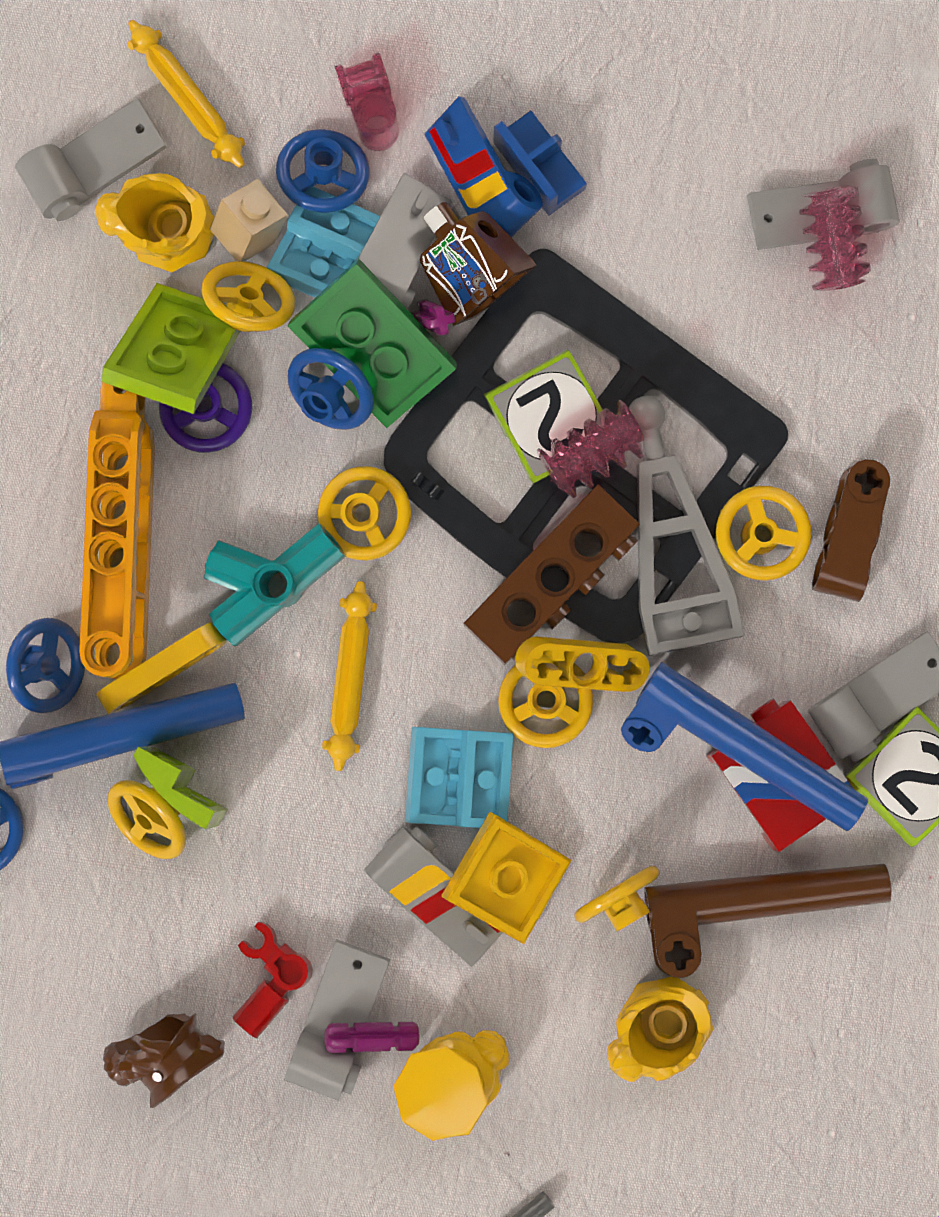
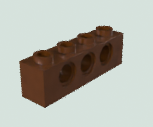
M598 484L463 623L464 627L504 666L511 659L515 661L516 652L525 640L533 637L545 624L553 630L572 610L566 602L578 589L586 595L605 576L599 568L611 555L619 561L639 541L632 534L640 524ZM582 533L594 534L600 541V552L593 557L580 555L575 549V538ZM549 567H559L566 573L568 584L561 591H549L541 582V573ZM516 601H526L533 607L535 619L527 626H516L508 619L507 609Z

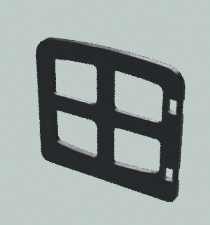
M538 249L529 254L537 266L489 306L451 356L457 362L456 370L412 407L390 436L384 449L383 464L386 472L393 475L402 484L409 500L457 542L493 570L507 578L534 551V541L571 492L578 487H588L593 490L599 484L638 522L637 478L609 457L607 452L609 442L533 483L509 517L501 523L494 522L450 485L428 463L427 453L465 403L474 402L495 417L484 394L507 381L495 373L493 369L494 364L531 316L536 314L547 316L574 331L619 362V371L597 399L614 434H616L628 418V409L635 399L644 396L649 390L655 389L700 424L725 449L726 460L696 500L713 541L716 538L717 520L724 505L738 492L755 486L788 440V429L779 417L563 258L548 249ZM743 455L756 465L741 485H739L727 475ZM652 490L653 522L684 516L682 510ZM692 532L657 538L660 542V549L654 556V572L657 571L669 581L655 598V604L668 602L702 557ZM549 567L541 573V582L547 590L558 592L566 588L568 577L559 567ZM638 579L626 595L620 599H610L594 589H591L588 594L584 595L578 589L566 602L572 610L564 618L601 641L625 643L638 638L643 633L639 613Z

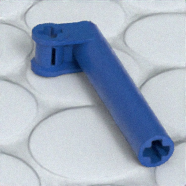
M663 662L657 666L637 698L636 706L627 716L621 727L622 736L631 747L643 752H653L660 748L674 728L679 725L845 831H849L857 823L868 803L867 797Z
M231 683L0 741V763L6 785H10L11 789L36 784L54 778L53 773L134 751L137 747H148L244 720L245 714L241 696L236 683Z

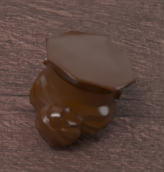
M185 1013L168 1014L140 1034H136L126 1040L112 1042L105 1047L103 1055L104 1070L111 1080L116 1081L121 1086H128L141 1080L150 1090V1108H155L172 1096L191 1078L221 1059L224 1055L225 1041L215 1039L208 1034L203 1035L197 1028L196 1013L190 1017Z

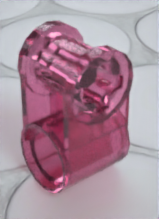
M380 53L372 54L371 60L346 68L341 64L334 66L346 107L350 109L361 143L374 151H383L392 147L397 141L399 127L389 80ZM377 116L388 120L386 125L379 129H372L365 125L369 119Z

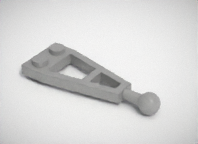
M641 396L635 399L629 406L628 421L633 429L641 433L647 460L639 462L637 465L638 523L640 524L638 527L639 613L648 655L651 656L743 637L745 634L731 579L677 456L665 457L659 430L665 421L664 406L655 397ZM667 474L684 516L653 522L652 477ZM692 532L717 592L655 604L653 539Z

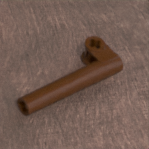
M885 864L644 887V901L650 911L646 914L651 932L655 964L663 973L672 977L684 978L692 975L698 969L702 955L698 925L887 903L891 901L892 890L889 872ZM678 941L680 948L688 949L689 958L682 959L681 968L676 969L674 962L665 959V952L673 950V942Z

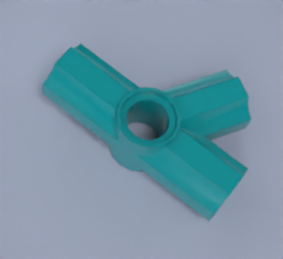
M319 523L274 561L218 540L210 551L205 563L204 579L236 592L209 613L213 621L212 623L233 646H238L284 607L296 604L301 598L302 593L342 561L346 554L334 537ZM283 573L287 580L286 590L281 596L274 598L269 592V581L273 575Z

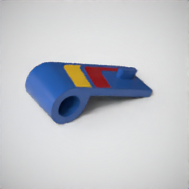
M458 96L424 135L467 215L481 211L488 213L512 238L542 208L541 196L526 178L517 173L505 171L465 97Z

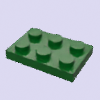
M359 258L296 314L288 324L289 329L309 349L324 348L335 351L347 357L359 367L372 389L374 404L371 413L386 428L456 370L457 362ZM324 363V365L333 374L338 370L337 368ZM349 379L345 386L359 399L358 392Z

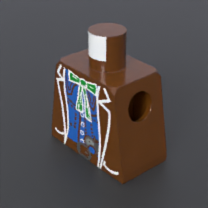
M442 202L431 209L423 218L437 240L420 255V263L443 309L454 313L455 323H452L453 326L479 316L537 266L533 259L484 211L464 216L459 220L448 203Z

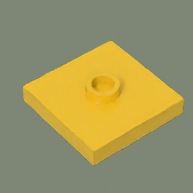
M489 812L441 897L520 943L525 944L572 860L496 814Z

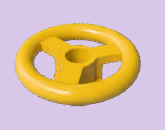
M232 261L220 264L212 268L202 282L201 292L206 306L217 318L238 331L262 332L276 329L287 323L295 311V296L289 284L279 274L256 263ZM237 275L250 277L247 283L240 284L236 288L216 287L218 282L226 277ZM265 283L270 285L280 296L281 307L277 312L263 300L264 295L261 290Z
M371 466L349 468L336 475L325 487L318 504V523L334 537L342 547L346 557L354 560H374L392 552L403 541L411 521V505L402 484L390 473ZM360 480L376 482L368 494L354 493L348 496L342 504H333L337 494L348 484ZM389 491L396 503L397 519L392 532L387 538H384L377 524L381 514L379 504ZM362 504H366L370 508V516L364 522H360L355 514L356 509ZM332 519H342L348 528L354 531L365 532L371 546H357L344 540L336 531Z
M754 486L738 492L724 505L717 520L716 540L723 559L737 573L750 579L767 581L786 576L801 564L811 544V524L806 510L793 495L777 487ZM761 500H771L784 506L793 516L797 532L779 529L778 525L766 516ZM746 505L751 519L745 523L741 530L742 546L736 552L731 542L730 528L736 513ZM757 526H764L769 530L770 539L768 542H761L756 538L755 529ZM779 544L794 547L786 559L775 565L757 566L748 563L754 554H767Z
M544 653L540 659H534L532 662V666L535 668L540 663H552L558 667V661L551 659ZM574 663V675H584L585 673L582 671V669ZM515 664L505 675L498 697L500 715L507 729L520 741L538 748L558 747L575 739L584 730L593 710L592 689L577 688L579 707L578 711H575L566 705V695L562 687L535 684L528 693L527 702L513 708L514 689L523 677ZM548 691L554 695L555 704L551 709L545 710L539 707L537 703L539 693ZM535 715L541 719L559 717L569 725L555 733L541 734L526 728L521 721Z
M123 780L115 783L110 788L107 796L109 812L116 826L132 844L143 852L159 859H173L183 852L186 845V833L178 817L180 812L172 807L154 787L149 788L136 781ZM122 796L133 811L135 824L131 822L123 808ZM156 832L170 839L171 844L163 845L157 843L146 835L147 833L153 834Z
M649 866L577 909L574 913L575 920L579 923H584L604 911L616 932L650 912L637 891L656 880L660 875L659 869L656 866Z

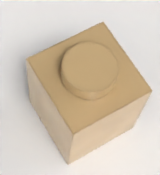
M256 179L221 200L210 230L236 261H246L275 243L288 214L260 180Z

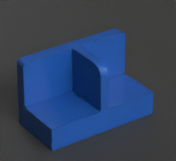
M531 110L508 127L503 121L494 126V145L515 173L526 178L536 188L542 199V208L548 216L586 189L587 183L561 150L562 139L558 134L551 137Z

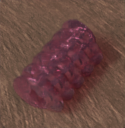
M844 185L802 195V197L811 198L812 203L800 209V215L815 218V222L802 229L803 234L818 236V241L808 246L806 253L821 255V260L809 266V271L824 273L825 277L812 285L815 291L838 290L861 284L866 279L859 278L871 271L869 262L856 260L868 252L867 244L853 241L865 233L864 225L850 222L862 214L861 206L846 203L859 195L858 187Z
M622 400L616 403L618 417L610 410L604 409L600 412L601 426L590 418L584 421L585 437L573 428L567 431L569 447L557 438L550 442L552 457L540 448L536 450L556 486L572 498L577 496L575 481L578 479L588 488L594 486L592 471L596 470L606 479L611 476L609 461L613 460L622 469L627 467L626 451L629 450L639 459L644 457L641 443L644 441L643 433L632 412Z

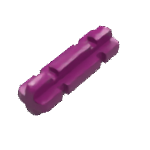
M427 299L417 301L419 310L411 312L415 319L424 328L440 336L448 334V324L455 323L454 313L443 309V306Z
M392 1022L354 1023L353 1027H349L347 1023H331L325 1029L324 1043L326 1050L330 1053L346 1052V1048H351L352 1052L390 1051L391 1047H395L397 1051H413L419 1045V1027L415 1022H398L397 1026H393Z

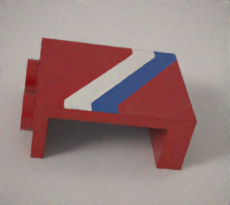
M773 698L750 714L755 724L853 788L791 700L783 701L778 705ZM717 749L706 755L711 763L719 767L763 830L761 835L772 850L781 852L826 820L823 816Z

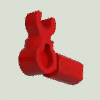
M257 922L255 925L256 929L264 935L265 939L260 949L253 948L247 941H241L238 945L246 957L252 959L261 958L266 963L264 969L273 976L271 981L264 979L233 1016V1020L254 1038H258L289 1002L286 996L288 992L304 987L310 981L313 971L308 958L296 953L286 943L280 946L277 943L274 929L264 922Z

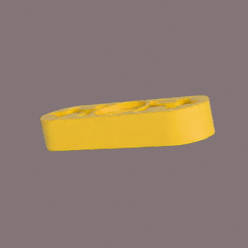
M209 622L114 680L97 692L96 696L107 714L121 711L225 645L227 641L214 624Z
M536 636L525 640L518 648L515 656V664L519 673L534 684L541 686L632 692L639 689L646 682L650 671L649 661L643 653L627 644ZM544 653L551 659L558 661V667L552 663H540L535 668L532 666V662L534 659H540ZM583 653H591L593 663L590 670L582 676H575L573 672L575 660ZM628 661L632 663L631 669L624 670L622 675L608 668V662L615 666H626Z

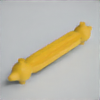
M130 20L128 25L131 31V40L127 42L128 48L130 50L135 49L138 53L146 55L148 67L202 137L214 143V149L211 150L212 157L214 159L219 158L224 162H231L238 168H242L245 165L241 154L242 147L245 146L244 139L227 134L226 124L173 54L158 44L159 39L162 38L160 30H154L150 26L141 25L135 20Z
M357 581L353 592L339 601V606L345 609L348 618L341 627L330 717L334 735L328 741L324 740L322 743V749L327 750L330 757L333 758L336 771H342L346 761L354 753L360 752V745L355 744L351 735L358 725L369 636L365 617L377 609V604L373 603L367 594L365 582Z

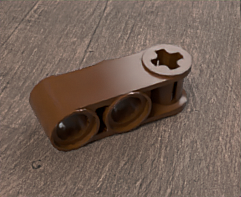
M865 459L857 462L842 473L834 504L825 526L824 544L815 566L812 590L857 602L861 601L869 580L871 558L880 536L883 520L882 514L890 487V475L882 463L876 460ZM866 473L867 482L874 484V488L863 494L861 493L862 485L855 482V479Z

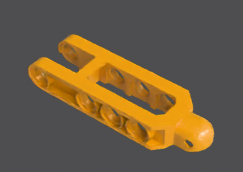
M102 382L100 388L99 410L94 412L88 438L79 652L82 664L93 675L118 679L145 662L147 658L155 442L153 430L145 421L146 397L129 391L124 392V389ZM128 455L126 464L119 470H116L118 461ZM126 502L123 514L114 519L115 509L121 503ZM123 549V560L118 566L113 568V556L117 551ZM118 644L120 650L119 659L115 664L111 665L108 659L109 650L112 646Z

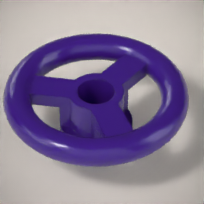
M222 363L216 376L226 380L234 389L238 399L237 415L223 408L221 396L213 386V381L203 397L212 400L210 409L205 412H200L196 409L194 414L181 411L174 415L172 406L159 402L161 423L170 438L178 445L194 452L210 453L229 447L243 435L252 415V397L247 383L232 367ZM212 419L229 428L225 433L210 439L196 438L182 430L195 421L207 422Z

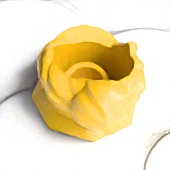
M144 174L137 178L128 179L124 182L119 193H104L98 199L95 206V216L99 228L106 235H117L127 249L136 253L140 262L171 273L206 257L214 238L210 227L215 216L211 212L205 195L186 186L180 179L170 174Z
M672 976L638 983L616 1019L618 1039L613 1040L608 1045L607 1056L611 1071L628 1082H635L642 1076L653 1078L656 1081L670 1079L692 1065L698 1059L700 1052L714 1030L711 1015L707 1008L709 1001L701 990H696L681 979Z
M482 1030L474 1037L463 1031H458L437 1037L425 1045L420 1052L411 1053L393 1085L402 1121L432 1141L469 1135L485 1108L500 1092L502 1086L500 1083L501 1071L510 1062L505 1038L497 1032Z

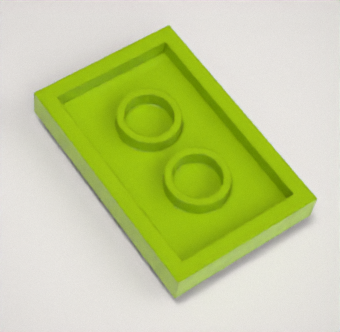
M156 283L103 366L101 382L194 414L241 331L232 328L217 318L209 310L202 298Z

